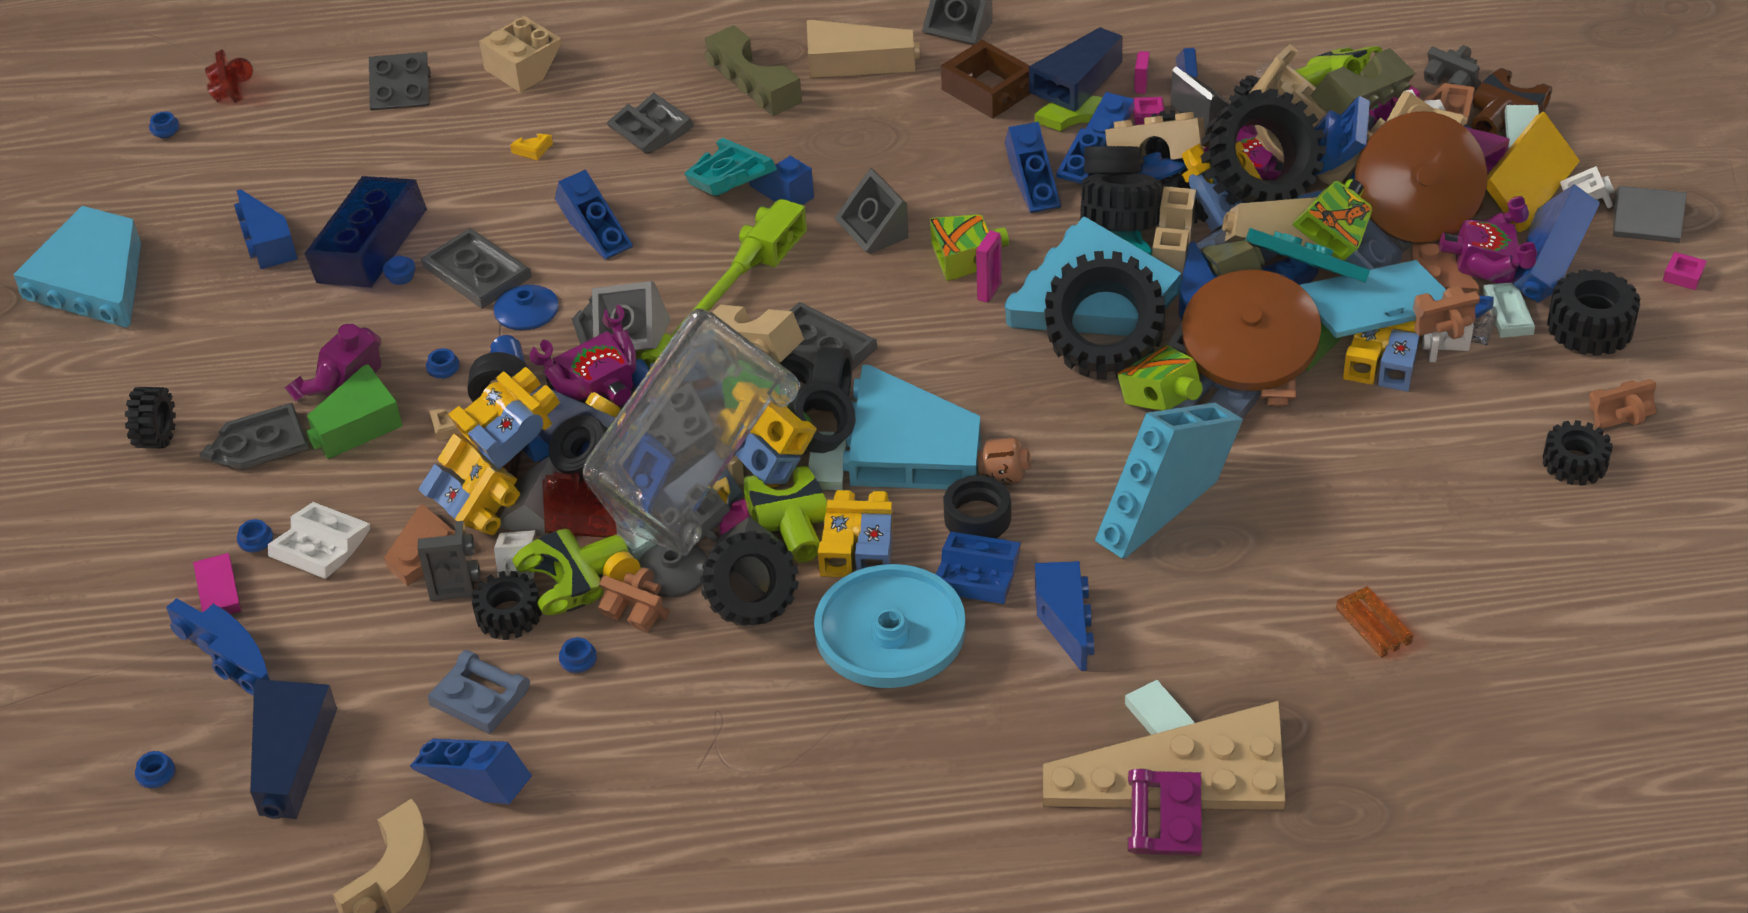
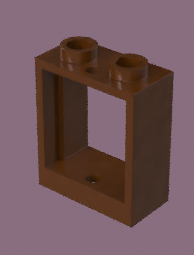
M981 40L941 65V90L993 119L1031 94L1029 93L1030 65ZM989 70L1005 80L991 88L975 78Z

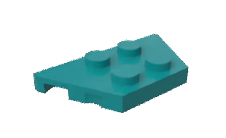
M721 138L716 142L719 150L713 156H711L710 152L705 153L684 175L690 185L715 196L724 194L732 188L777 170L772 158L728 139Z
M1253 228L1248 230L1245 241L1257 247L1364 283L1367 281L1370 273L1369 269L1332 257L1334 251L1332 249L1308 242L1301 246L1303 239L1286 233L1275 231L1272 236Z

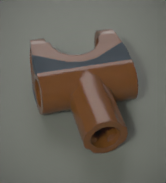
M1504 68L1497 69L1479 85L1475 92L1473 107L1482 111L1473 119L1472 129L1498 135L1506 126V105H1538L1539 114L1545 112L1551 98L1552 86L1542 83L1532 88H1518L1510 84L1512 78L1510 70Z

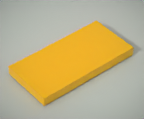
M1542 112L1533 118L1487 175L1486 190L1504 214L1509 212L1508 202L1512 198L1518 196L1524 198L1529 210L1528 219L1521 223L1510 221L1512 224H1515V229L1520 233L1529 228L1537 209L1553 197L1561 186L1560 181L1565 180L1580 160L1546 113Z

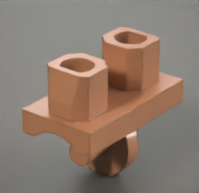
M1459 285L1448 288L1443 292L1442 299L1437 301L1428 293L1417 295L1413 305V310L1417 317L1414 330L1418 336L1437 331L1439 333L1447 331L1451 339L1463 337L1464 327L1475 322V307L1480 301L1479 295L1476 291L1465 293Z
M1652 379L1640 382L1631 380L1611 390L1604 391L1603 389L1591 391L1589 402L1590 409L1594 412L1595 426L1604 429L1625 422H1629L1631 425H1638L1644 422L1645 417L1656 414L1654 403L1656 382Z
M641 568L636 575L627 573L624 577V583L605 575L599 583L604 594L598 609L605 617L619 620L625 607L629 606L633 610L627 621L631 626L647 633L657 618L666 621L670 613L668 608L662 606L661 597L657 596L661 585L653 582L654 573L650 569Z

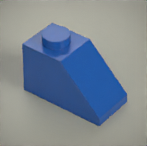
M791 155L775 165L777 170L749 181L752 188L774 202L783 199L804 205L814 198L812 168Z

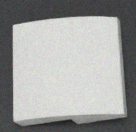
M312 502L290 517L291 529L268 544V556L326 579L340 568L359 547L370 530V523Z

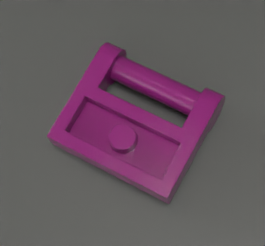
M1148 769L1129 770L1128 785L1132 786V837L1128 838V852L1134 854L1201 856V772L1150 771ZM1148 787L1160 788V838L1148 837Z

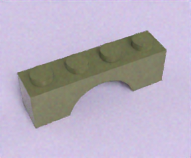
M735 25L705 38L706 51L704 54L707 63L717 69L726 80H730L743 94H747L760 108L765 109L770 115L775 116L802 103L800 78L784 65L766 67L753 64L750 37Z
M1389 48L1376 53L1359 75L1345 67L1327 73L1310 96L1327 113L1329 110H1332L1341 115L1358 96L1370 101V111L1379 103L1384 105L1393 97L1400 98L1402 92L1410 88L1411 85L1408 82L1416 73Z

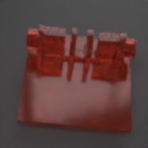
M553 472L552 475H545V479H542L544 533L550 534L558 530L569 529L576 536L608 538L617 535L614 494H617L618 481L611 480V476H593L592 483H590V475L585 474L583 483H580L579 474L574 473L573 481L572 474Z

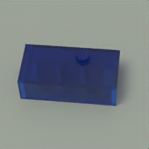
M362 176L304 253L316 283L372 288L382 274L384 264L394 257L427 210L416 179Z

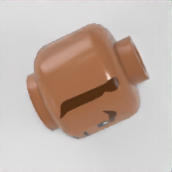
M1014 437L988 440L984 444L983 449L978 451L979 473L982 476L994 478L1003 484L1019 483L1025 476V470L1031 469L1029 448L1023 449L1022 443Z

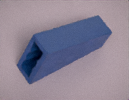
M1573 184L1540 206L1534 215L1526 242L1535 244L1537 251L1536 263L1532 268L1528 269L1518 266L1512 285L1521 290L1526 297L1535 300L1537 303L1551 296L1557 281L1561 277L1564 278L1600 202Z

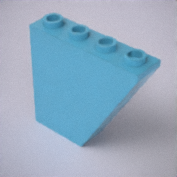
M81 206L13 274L22 299L127 328L131 324L141 250V241L134 220Z
M1084 216L1076 226L1072 225L1068 228L1063 241L1057 248L1053 247L1048 251L1043 264L1037 270H1032L1028 274L1023 287L1017 293L1014 292L1008 297L1004 306L1006 325L1011 328L1047 330L1044 309H1046L1047 291L1052 292L1051 281L1055 275L1060 279L1062 278L1061 268L1067 263L1073 269L1077 267L1076 257L1083 254L1086 255L1087 261L1095 260L1094 251H1103L1104 259H1112L1113 251L1121 252L1122 261L1126 263L1130 256L1138 259L1139 269L1142 270L1147 266L1153 273V282L1159 281L1161 293L1164 296L1165 309L1179 294L1181 273ZM1099 292L1085 298L1078 305L1073 315L1072 324L1079 333L1129 336L1136 327L1139 316L1134 305L1126 297L1113 292Z
M862 365L861 377L854 379L853 393L854 399H857V402L851 403L855 409L856 423L852 433L846 438L847 447H850V451L844 450L843 471L849 472L850 486L947 489L956 480L978 475V451L981 446V418L979 415L873 366Z
M1217 403L1146 413L1095 541L1122 559L1128 557L1218 481L1243 419Z

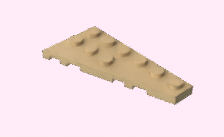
M1279 701L1043 764V806L1132 808V786L1128 785V771L1131 769H1148L1150 771L1201 772V809L1284 810L1285 787ZM1148 787V808H1160V788Z

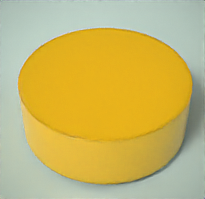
M591 392L585 402L591 407L617 418L621 411L619 406L595 392Z
M618 552L606 561L603 567V576L605 575L624 583V577L627 573L636 575L641 569L640 563L629 552Z

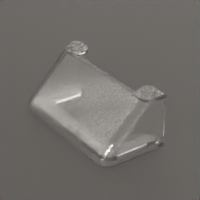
M697 308L684 320L588 456L583 468V478L621 529L687 556L702 535L701 521L695 512L770 402L776 406L785 407L795 400L802 386L794 374L715 314Z

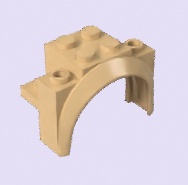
M1289 44L1275 57L1250 93L1261 89L1262 93L1268 89H1278L1277 97H1279V95L1288 92L1294 95L1291 103L1295 105L1302 100L1308 105L1303 111L1308 117L1314 113L1320 121L1327 112L1310 96L1316 87L1288 65L1298 52L1296 48ZM1380 118L1372 129L1368 130L1367 139L1386 121ZM1319 121L1312 124L1313 127H1315ZM1255 125L1258 132L1255 138L1262 143L1267 151L1284 163V153L1278 138L1267 128ZM1360 152L1344 164L1319 174V179L1329 185L1334 181L1342 183L1355 168Z

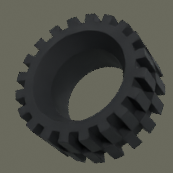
M1261 89L1255 90L1229 104L1215 115L1216 118L1209 122L1206 130L1210 133L1202 138L1201 146L1208 147L1209 150L1201 154L1202 163H1210L1211 168L1204 172L1207 180L1213 177L1216 178L1218 184L1213 189L1217 194L1223 191L1229 193L1225 199L1228 203L1233 205L1240 200L1242 203L1294 199L1304 193L1305 189L1312 186L1317 180L1314 175L1321 172L1324 163L1317 161V159L1326 155V146H1318V141L1325 136L1323 129L1315 131L1312 125L1319 121L1316 115L1313 113L1307 117L1303 112L1308 105L1302 100L1295 105L1291 103L1294 95L1285 92L1277 97L1278 89H1268L1264 93H1262ZM1253 124L1265 127L1280 141L1284 153V164L1281 173L1275 180L1257 179L1246 172L1241 166L1235 147L1237 135L1244 125Z
M1094 251L1095 260L1087 261L1085 254L1076 257L1077 267L1073 269L1067 263L1061 268L1062 278L1060 279L1055 275L1051 281L1052 292L1047 291L1046 309H1044L1049 341L1053 344L1054 352L1058 358L1063 355L1064 364L1071 370L1077 365L1079 366L1080 375L1089 377L1090 371H1096L1097 379L1107 380V372L1115 371L1117 379V373L1153 353L1155 346L1160 347L1163 339L1162 331L1165 330L1164 296H1162L1159 281L1153 282L1152 271L1147 266L1142 270L1139 269L1138 259L1130 256L1126 263L1122 261L1121 252L1113 251L1112 259H1104L1103 251ZM1099 292H1113L1126 297L1138 312L1139 318L1136 327L1129 336L1114 344L1099 345L1085 340L1079 335L1072 324L1074 312L1085 298Z

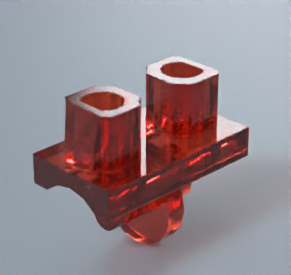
M222 49L215 53L216 62L205 68L207 78L211 82L207 84V90L216 102L230 96L236 103L243 99L240 82L247 81L252 77L253 66L250 61L244 58H235L228 62L226 54Z

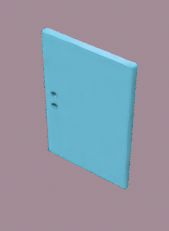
M1417 260L1371 269L1366 283L1350 277L1339 276L1300 285L1313 299L1319 311L1321 322L1335 338L1415 321L1417 317L1414 313L1413 305L1417 295L1428 293L1437 301L1442 299L1443 292L1446 291Z

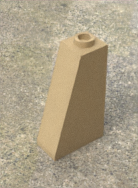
M807 20L810 78L915 72V60L920 59V43L914 42L913 30Z
M1317 197L1239 203L1230 209L1229 212H1226L1222 225L1223 231H1226L1224 242L1230 243L1245 240L1249 228H1253L1272 236L1277 231L1303 239L1301 246H1304L1305 242L1317 244L1292 225L1296 218Z

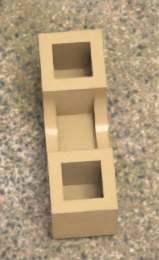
M1194 112L1175 114V120L1163 122V116L1144 118L1145 124L1133 125L1132 120L1114 122V128L1105 130L1107 146L1140 147L1141 163H1143V156H1145V146L1153 136L1160 137L1167 142L1171 160L1182 158V153L1197 144L1201 146L1202 138L1205 136L1203 117L1194 118Z
M1164 187L1160 205L1159 227H1156L1152 256L1179 271L1182 280L1194 224L1196 189Z
M719 305L696 327L703 346L716 342L720 356L780 363L804 340L792 311L768 309L759 318L750 322L744 307Z

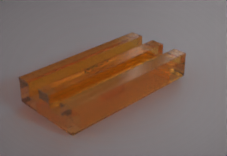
M1368 586L1337 600L1336 610L1381 658L1387 656L1390 649L1393 652L1399 650L1402 643L1405 646L1412 644L1413 633ZM1362 599L1372 611H1369L1360 600ZM1380 619L1395 634L1394 636L1380 623Z

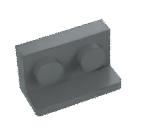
M456 521L455 535L418 539V553L430 601L473 597L474 582L480 581L481 578L478 559L472 560L471 555L475 554L474 538L472 533L466 534L464 521Z

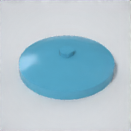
M901 564L871 566L843 577L823 595L816 609L814 619L817 647L825 662L846 679L878 688L910 686L939 674L953 662L960 652L966 633L965 611L956 591L945 580L932 572Z

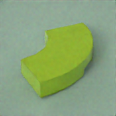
M1091 96L1075 112L1055 103H1050L1035 113V122L1060 132L1068 126L1078 123H1089L1103 97Z

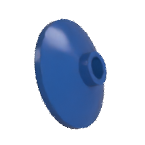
M1155 152L1143 156L1144 163L1141 164L1140 174L1161 180L1178 174L1186 168L1184 160L1162 158L1160 152Z
M540 285L517 286L504 292L496 300L494 315L496 320L506 328L513 330L535 329L547 324L555 317L559 308L558 298L553 291Z

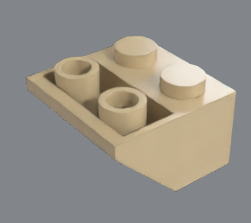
M523 16L500 30L492 32L489 36L480 40L479 44L484 70L521 93L544 79L562 42L560 37Z

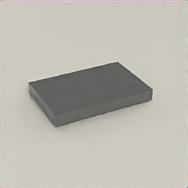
M471 228L421 258L422 266L481 309L497 300L504 292L532 278L530 268Z
M801 302L789 310L794 313L804 340L789 355L804 357L815 364L817 353L821 347L849 349L853 371L877 349L876 339Z

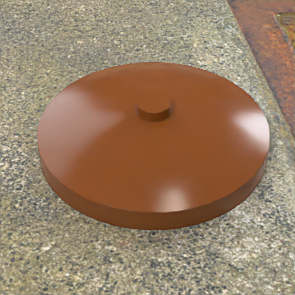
M1419 111L1397 116L1382 124L1367 139L1366 147L1359 154L1355 169V180L1359 181L1364 187L1361 198L1372 207L1370 219L1385 234L1401 241L1426 243L1440 240L1443 232L1455 234L1461 229L1464 221L1471 220L1474 217L1485 195L1487 167L1480 145L1471 132L1461 123L1440 113Z
M1240 270L1212 279L1192 296L1183 315L1182 340L1187 356L1194 359L1197 370L1205 377L1231 389L1260 391L1286 384L1306 370L1313 361L1320 344L1321 319L1317 306L1311 296L1291 279L1269 271Z

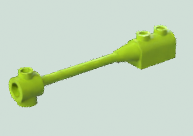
M783 199L777 200L770 208L761 206L756 213V224L754 226L746 224L742 227L739 234L741 246L727 272L671 335L664 333L656 349L636 351V358L642 359L651 369L650 364L685 353L686 351L683 350L681 345L683 340L740 275L746 273L759 263L776 267L807 232L805 206Z

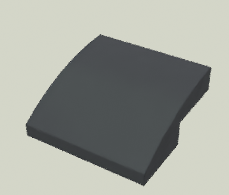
M656 93L651 94L637 108L627 104L606 122L608 127L644 153L654 151L669 144L694 126L687 115Z

